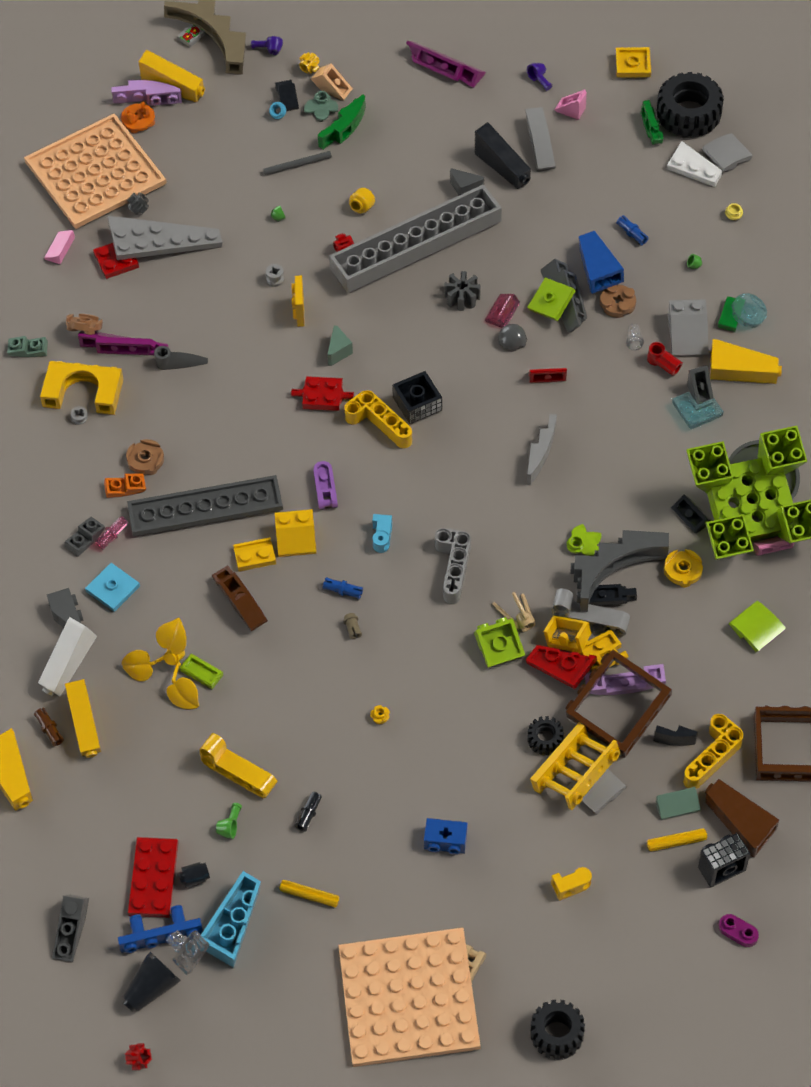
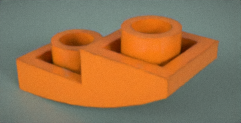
M125 474L124 478H105L104 480L106 498L134 495L146 491L144 474Z

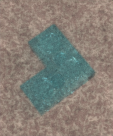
M686 392L672 399V404L690 430L723 416L724 411L714 398L698 405L691 394Z

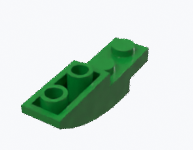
M364 94L338 112V120H335L325 130L320 131L318 134V146L324 150L334 141H337L339 144L343 143L355 131L366 109Z

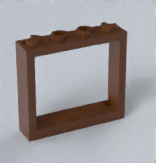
M612 650L609 654L606 653L603 656L600 667L598 669L595 668L591 672L588 683L586 685L583 684L579 688L576 699L570 700L565 708L567 710L566 717L576 724L581 723L585 725L587 732L607 746L613 740L617 741L620 755L626 758L672 695V689L615 650ZM613 661H616L660 691L622 743L576 712Z
M767 705L765 707H755L756 780L811 782V765L763 764L761 722L811 723V708L808 706L796 708L789 706L770 707Z

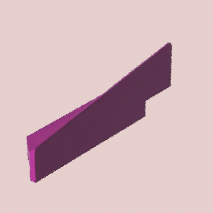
M406 41L411 50L413 62L455 81L460 79L469 86L475 87L486 73L416 42Z
M84 331L78 334L80 347H96L97 353L154 355L157 347H168L166 343L156 342L147 338H131L101 332L89 335L85 334Z

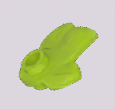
M584 524L578 525L572 530V536L567 540V549L575 554L582 553L585 556H594L595 550H599L597 545L601 540L602 534L599 532H587Z

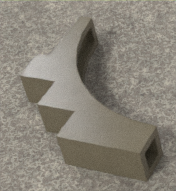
M198 0V4L164 1V18L177 19L203 29L217 43L223 53L226 73L243 74L246 33L230 31L231 16L215 15V0Z

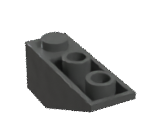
M69 588L47 594L53 618L60 626L64 628L69 617L79 623L84 621L81 610H76L75 607L78 605L75 594L71 595Z
M70 894L63 896L52 958L74 961L86 919L89 898Z

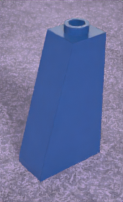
M595 230L579 236V251L590 292L593 294L624 282V268Z

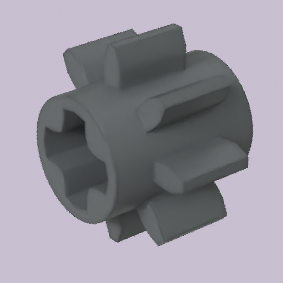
M133 192L127 200L129 202L128 208L135 214L139 212L143 214L149 207L147 204L149 199L141 192L137 195Z

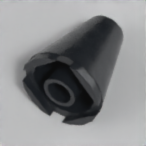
M149 952L123 995L125 999L123 1004L131 1011L134 1009L139 1011L177 985L181 980L156 956Z

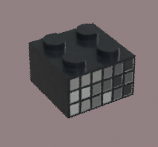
M426 371L392 384L393 399L409 424L442 411V396Z
M738 833L728 834L722 837L719 842L715 844L709 843L702 848L698 869L709 887L712 888L746 871L750 852Z

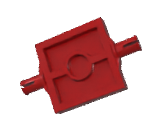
M306 376L303 389H291V397H302L303 409L339 411L340 403L343 399L354 398V392H343V378Z

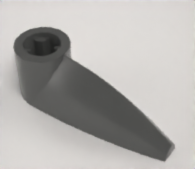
M159 346L154 351L156 366L161 370L208 364V358L190 353L171 352L166 346Z

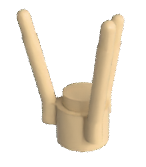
M512 592L520 610V613L516 616L517 620H514L516 629L519 630L521 628L523 632L528 631L535 626V619L531 614L524 594H521L525 607L524 610L516 593ZM495 602L492 603V605L504 617H506L507 619H512V617L508 613H506L500 606H498Z

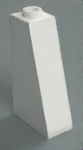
M70 617L38 682L43 686L42 691L50 696H53V694L61 696L65 689V683H69L97 638V635L90 629Z

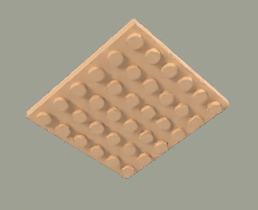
M115 113L24 157L25 163L75 229L129 203L127 200L133 192L136 195L139 192L145 195L167 184L166 178Z
M464 928L339 945L353 1067L481 1049Z

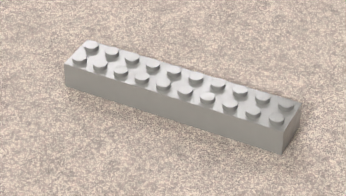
M481 185L329 255L330 269L346 292H352L501 222L502 208L487 188Z

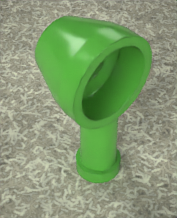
M239 803L232 804L229 818L217 822V834L229 839L235 838L237 818L242 808V805Z

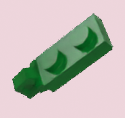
M644 100L640 114L647 136L651 139L652 145L662 144L663 133L659 131V121L655 119V109L651 106L650 100Z

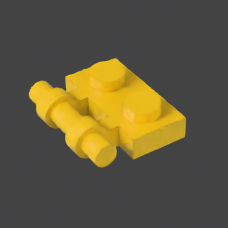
M610 629L587 641L583 654L580 655L589 656L590 654L597 657L596 666L591 668V671H593L595 668L598 669L602 664L601 659L606 653L609 654L612 650L618 652L617 650L621 648L622 644ZM626 651L619 653L625 658L629 657ZM613 661V663L610 665V667L613 666V665H615V664H616V665H619V663H617L616 661Z

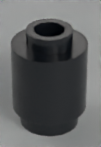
M198 862L181 867L182 872L178 873L181 885L186 884V887L206 882L205 880L210 878L206 862L202 864Z

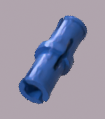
M625 215L618 218L617 224L627 232L626 234L629 237H633L640 245L648 241L649 237L639 229L637 224H633Z
M326 577L323 583V589L337 592L341 596L348 595L360 599L363 594V587L348 584L345 580L341 582Z

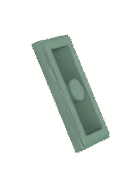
M695 787L656 796V805L661 820L701 811Z

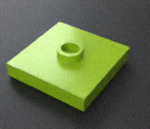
M545 277L527 308L532 312L558 321L573 297L575 289Z

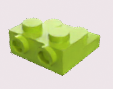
M504 617L496 620V624L489 626L488 623L477 626L474 635L479 649L484 656L487 668L525 656L513 618L507 620Z

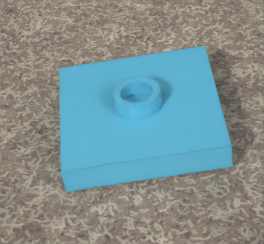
M110 563L85 590L115 612L140 587V583L113 563Z

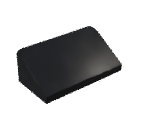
M685 494L671 507L694 533H698L706 528V522L711 521Z

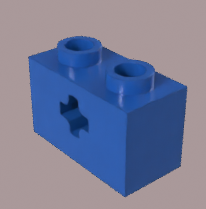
M427 818L424 849L431 852L445 851L450 854H465L468 822Z

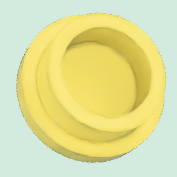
M732 203L726 208L725 215L731 220H738L743 215V209L739 204Z

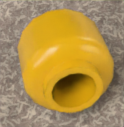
M359 188L350 196L349 204L353 211L362 214L374 206L375 197L369 189Z

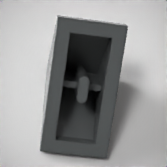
M451 168L450 183L457 194L461 195L484 185V176Z
M708 366L689 370L687 387L695 405L700 406L715 402Z

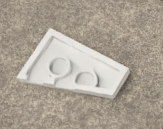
M682 141L667 164V170L713 187L716 186L722 176L721 169Z

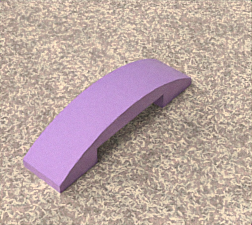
M663 664L644 666V671L663 684L666 683ZM632 672L603 675L589 694H629L649 690L654 687ZM588 673V674H586V676H585V683H586V684H587L588 681L590 680V679H589V676H590L591 673Z

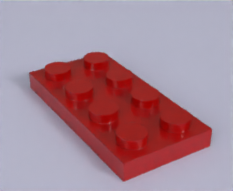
M137 837L128 907L129 916L141 915V917L170 918L178 839Z

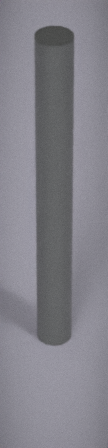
M327 151L263 168L264 174L268 175L328 159L332 156L331 152Z

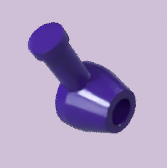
M270 36L265 41L251 40L252 49L267 47L268 53L271 55H278L283 46L282 38L277 36Z
M543 63L528 65L527 74L529 78L533 81L538 80L546 91L550 90L553 85L543 76L546 72L545 65Z

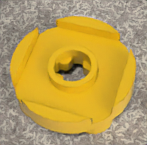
M685 549V551L678 552V550H675L665 559L664 574L674 584L687 588L691 584L696 583L702 576V560L694 551ZM687 565V570H681L679 566Z

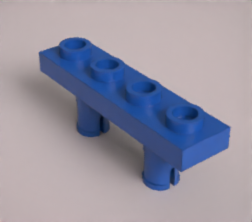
M176 905L170 908L173 920L172 925L144 931L141 915H133L129 918L132 934L118 937L121 953H133L137 949L145 947L154 948L158 944H171L184 938H196L203 932L201 920L197 918L185 921L182 906Z

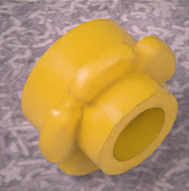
M378 705L370 712V716L376 724H384L389 719L390 711L387 707Z

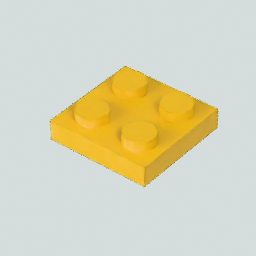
M616 47L617 77H651L650 47Z
M302 275L295 276V283H291L293 320L297 319V327L305 326Z

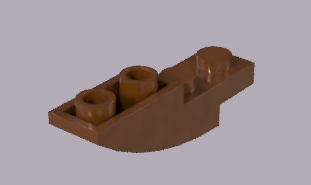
M228 565L212 574L213 580L251 631L268 621L248 589Z

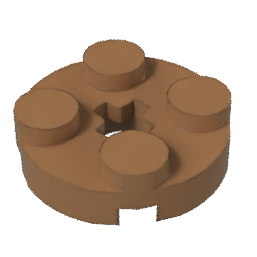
M614 285L606 288L601 293L600 306L611 317H624V314H631L636 307L635 291L624 285ZM615 299H620V300H622V301H619V303H616V302H615Z
M69 314L66 316L67 330H81L85 334L93 335L95 331L102 329L103 320L98 321L99 317L89 314H79V317Z
M140 440V443L136 445L133 443L126 453L129 469L138 474L154 475L164 463L163 450L153 440ZM146 454H148V459L141 458V456L144 457Z

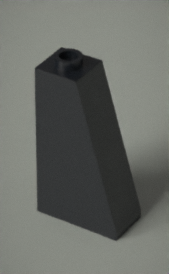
M487 122L475 131V155L517 189L529 183L531 168L491 124Z

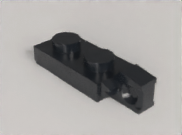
M621 584L599 585L595 589L589 604L596 606L626 604L629 601L637 600L636 588H626V586H621Z

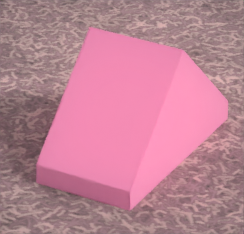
M586 90L561 98L555 111L579 120L586 109Z

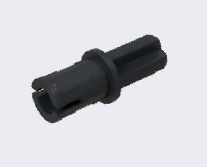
M313 791L306 805L301 808L302 812L295 824L298 830L307 831L312 818L316 816L315 811L322 798L321 794Z

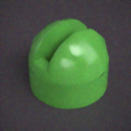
M280 205L271 212L272 218L276 221L286 218Z
M691 254L687 260V267L692 269L700 268L702 265L701 257Z

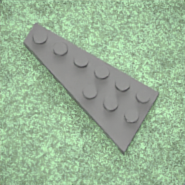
M108 216V224L117 260L222 247L219 229Z

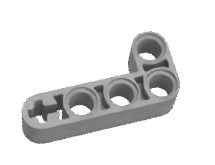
M441 528L435 532V548L438 552L450 554L443 585V599L448 604H456L459 602L462 594L471 551V536L465 531Z
M558 589L556 591L552 606V617L555 615L589 622L590 630L594 632L604 633L611 629L616 636L626 635L630 620L628 613L589 604L588 612L580 611V603L573 601V593L567 589Z

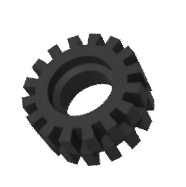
M542 716L539 717V721L534 719L533 724L530 723L527 741L529 742V747H533L535 753L539 750L540 755L543 752L549 755V751L553 753L564 739V729L559 721L556 722V719L553 717L549 720V716H546L545 720H543ZM541 731H550L553 734V738L549 741H543L539 739L538 734Z

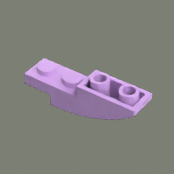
M128 80L129 86L112 87L114 104L147 101L148 106L182 103L180 88L162 82Z

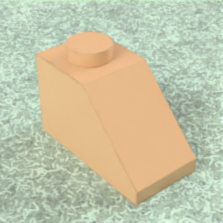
M332 64L319 68L311 78L321 91H325L328 95L340 100H344L353 89Z

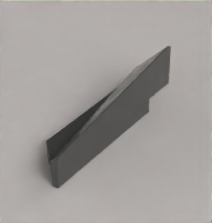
M554 259L541 269V273L544 278L546 277L575 289L573 297L561 315L567 331L573 332L587 319L586 310L576 274L568 271L566 263Z

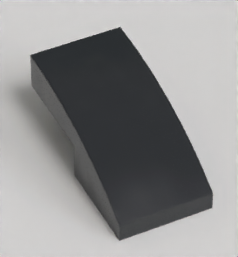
M657 725L653 741L673 746L695 745L698 732L680 725L677 731Z

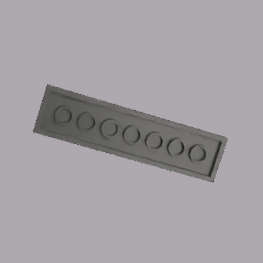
M276 475L127 501L133 537L283 510Z

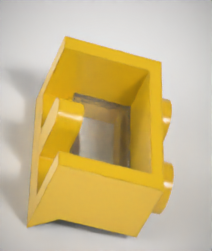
M553 615L543 631L548 647L579 652L580 654H583L584 646L591 636L589 622Z

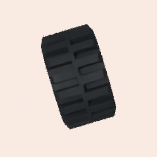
M556 999L551 1000V1004L545 1002L542 1008L539 1006L536 1009V1014L533 1013L530 1037L533 1040L534 1048L538 1047V1052L541 1055L546 1053L545 1057L549 1059L551 1056H555L554 1060H559V1056H563L566 1059L569 1053L573 1056L576 1053V1049H580L584 1039L585 1023L583 1015H580L578 1008L573 1009L574 1004L570 1002L568 1005L565 1004V1000H560V1003H556ZM560 1022L565 1024L570 1032L563 1037H554L548 1034L545 1028L550 1023Z

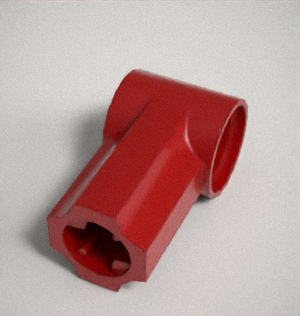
M653 342L650 344L647 355L648 363L661 367L672 376L676 375L683 362L667 352L662 343Z

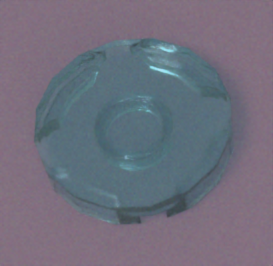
M750 293L737 296L731 306L733 317L738 323L746 327L752 326L751 328L761 325L767 316V309L763 301Z

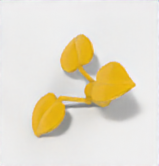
M176 618L161 625L156 631L158 644L162 648L167 649V652L162 657L150 662V656L146 651L134 650L123 658L122 667L133 679L146 681L153 674L151 665H155L163 660L168 665H175L172 676L173 684L167 687V696L177 707L195 709L199 707L196 685L185 677H181L176 681L177 672L181 665L179 661L185 656L184 649L187 643L182 621L180 618Z

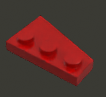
M536 645L526 659L528 665L573 689L577 688L597 661L595 655L589 654V656H585L573 651L568 653L557 648Z

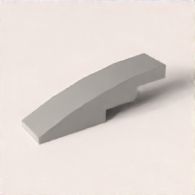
M543 107L525 109L537 170L555 169L553 150Z
M549 414L548 429L540 428L539 444L531 443L527 485L533 483L548 458L554 440L557 414Z

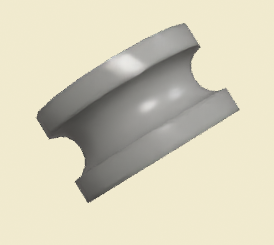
M81 406L74 407L71 410L72 422L74 424L85 423L87 421V410Z

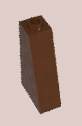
M718 779L715 784L711 783L707 787L705 803L732 834L738 833L749 850L750 856L754 858L777 830L779 819Z

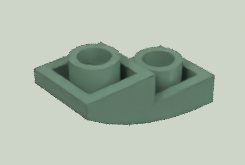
M26 336L9 338L7 354L16 357L47 356L48 340L46 337L30 340Z

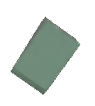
M335 325L327 354L328 365L330 366L353 354L351 340Z

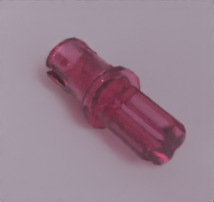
M122 516L119 517L110 527H106V531L95 540L96 545L104 550L113 539L118 538L117 534L128 524V521Z

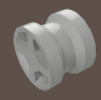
M271 264L266 268V279L270 286L277 287L284 283L282 266Z

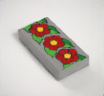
M191 24L177 37L180 42L191 48L206 33L200 27Z

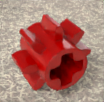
M345 233L335 236L336 241H333V247L336 252L354 244L350 235L346 236Z
M144 1043L129 1045L130 1049L125 1053L126 1065H132V1070L147 1069V1064L152 1060L151 1049L144 1048Z

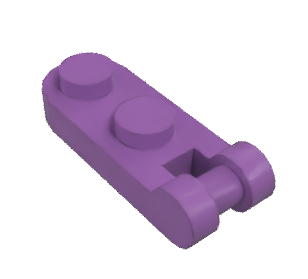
M320 461L315 464L313 469L319 510L330 506L337 508L338 503L332 466L329 462ZM331 496V499L324 500L323 497Z

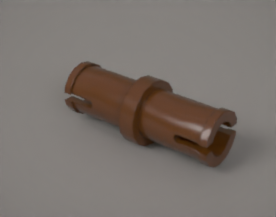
M39 708L36 710L34 716L42 726V732L48 736L54 747L62 744L64 738L57 730V724L51 720L46 709Z

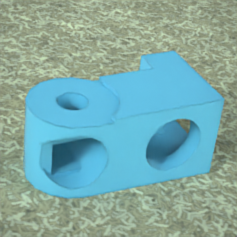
M373 514V529H376V533L372 537L373 549L378 553H384L390 547L393 525L392 515Z

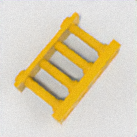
M578 723L530 778L534 791L541 794L548 787L564 795L568 808L573 810L576 805L581 803L583 797L610 765L618 759L621 753L617 741L613 740L606 747L590 739L585 725ZM586 745L602 754L594 761L577 751L581 746ZM574 759L589 767L584 775H581L565 767L569 760ZM561 773L577 781V783L570 790L552 780L557 774Z

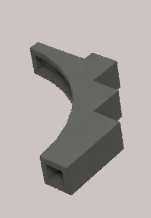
M623 530L622 538H618V544L599 542V550H595L594 556L575 555V563H571L570 574H574V582L577 583V589H581V592L577 591L576 602L580 603V611L588 612L589 602L595 589L613 572L638 562L665 560L668 556L669 533Z

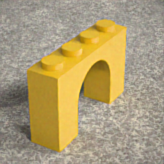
M49 361L40 395L42 407L61 409L67 388L76 382L87 381L98 387L94 402L96 412L115 415L123 384L121 368Z

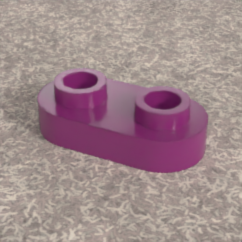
M726 914L721 917L719 930L723 935L744 947H753L757 943L759 932L754 926L733 914ZM730 921V922H732L734 925L729 926V925H727V922ZM750 932L752 936H746L745 933Z

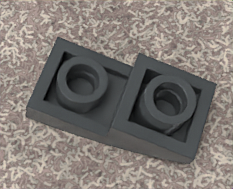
M89 517L78 526V532L65 541L64 546L79 556L95 542L104 531L105 526L93 517Z

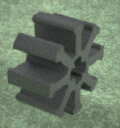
M461 271L460 280L454 276V273L449 275V283H444V297L447 298L448 306L452 307L453 304L458 302V310L464 311V302H467L470 308H474L476 306V299L480 300L481 285L478 284V277L476 275H473L468 280L466 271Z

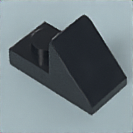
M292 80L276 82L275 88L279 102L285 105L286 111L299 109L295 84L292 83Z

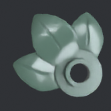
M325 91L317 92L314 99L307 101L304 107L305 113H314L315 117L320 121L327 119L330 112L338 111V103L332 100Z

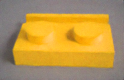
M271 537L233 545L239 572L276 564Z

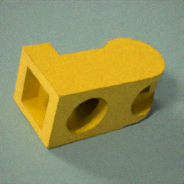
M580 867L574 873L561 877L560 873L552 875L551 885L559 901L587 890L591 885L592 873L589 869Z

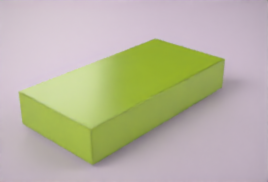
M190 654L180 667L182 673L210 689H213L223 677V671L193 654Z

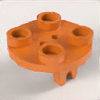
M145 102L136 103L123 110L121 121L131 133H138L155 125V113Z

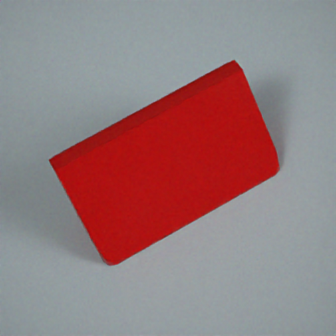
M567 368L529 370L530 383L566 381Z

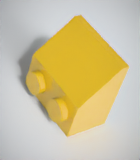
M313 509L274 513L278 557L317 554Z

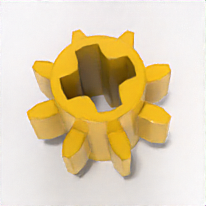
M307 52L299 58L301 60L299 67L304 73H315L320 68L318 66L320 60L314 53Z

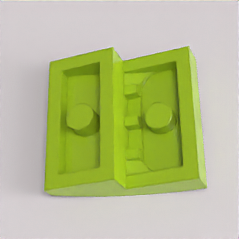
M758 600L728 623L739 638L744 637L755 652H758L786 629L781 621Z

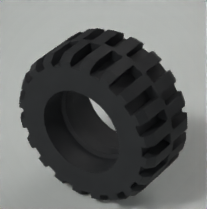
M682 72L678 73L677 76L673 75L659 89L657 118L661 125L665 126V129L669 132L672 131L674 135H683L682 137L686 138L688 136L695 138L698 135H706L707 131L711 132L720 123L724 101L722 89L714 80L711 81L710 77L707 75L702 76L701 73L692 74V72H687V74H683ZM693 101L702 106L690 109L682 107L678 103Z

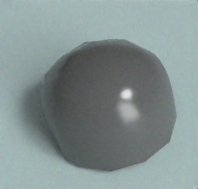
M508 324L500 330L498 340L503 348L516 351L520 346L525 347L527 336L524 329L518 324Z

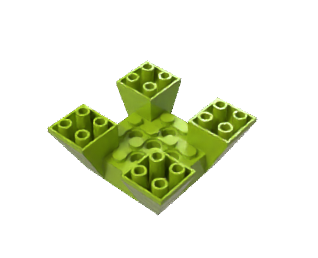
M797 425L760 433L757 459L730 464L724 441L686 449L695 485L707 493L714 521L706 522L716 560L753 552L754 549L751 541L778 536L790 544L811 539V499L793 503L786 479V474L808 462ZM742 480L748 481L749 486L744 485ZM765 494L771 495L773 500L767 499ZM747 498L753 499L755 504L749 503ZM728 502L735 503L736 508H732ZM752 516L758 517L760 522H755Z

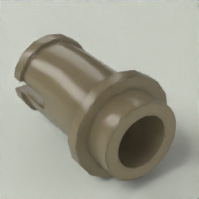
M355 613L346 614L343 620L347 626L350 639H356L355 633L358 638L362 636L357 622L359 618Z

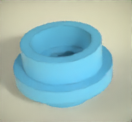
M275 102L270 106L269 113L274 119H281L286 114V107L281 102ZM278 108L281 109L279 114L276 113Z

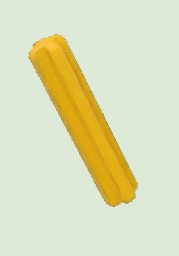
M704 828L648 839L647 847L649 851H656L704 841L707 839V832Z
M282 880L279 887L281 892L331 907H337L339 903L338 895L288 880Z

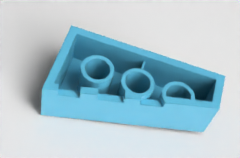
M243 871L198 939L199 948L233 968L260 891V880Z

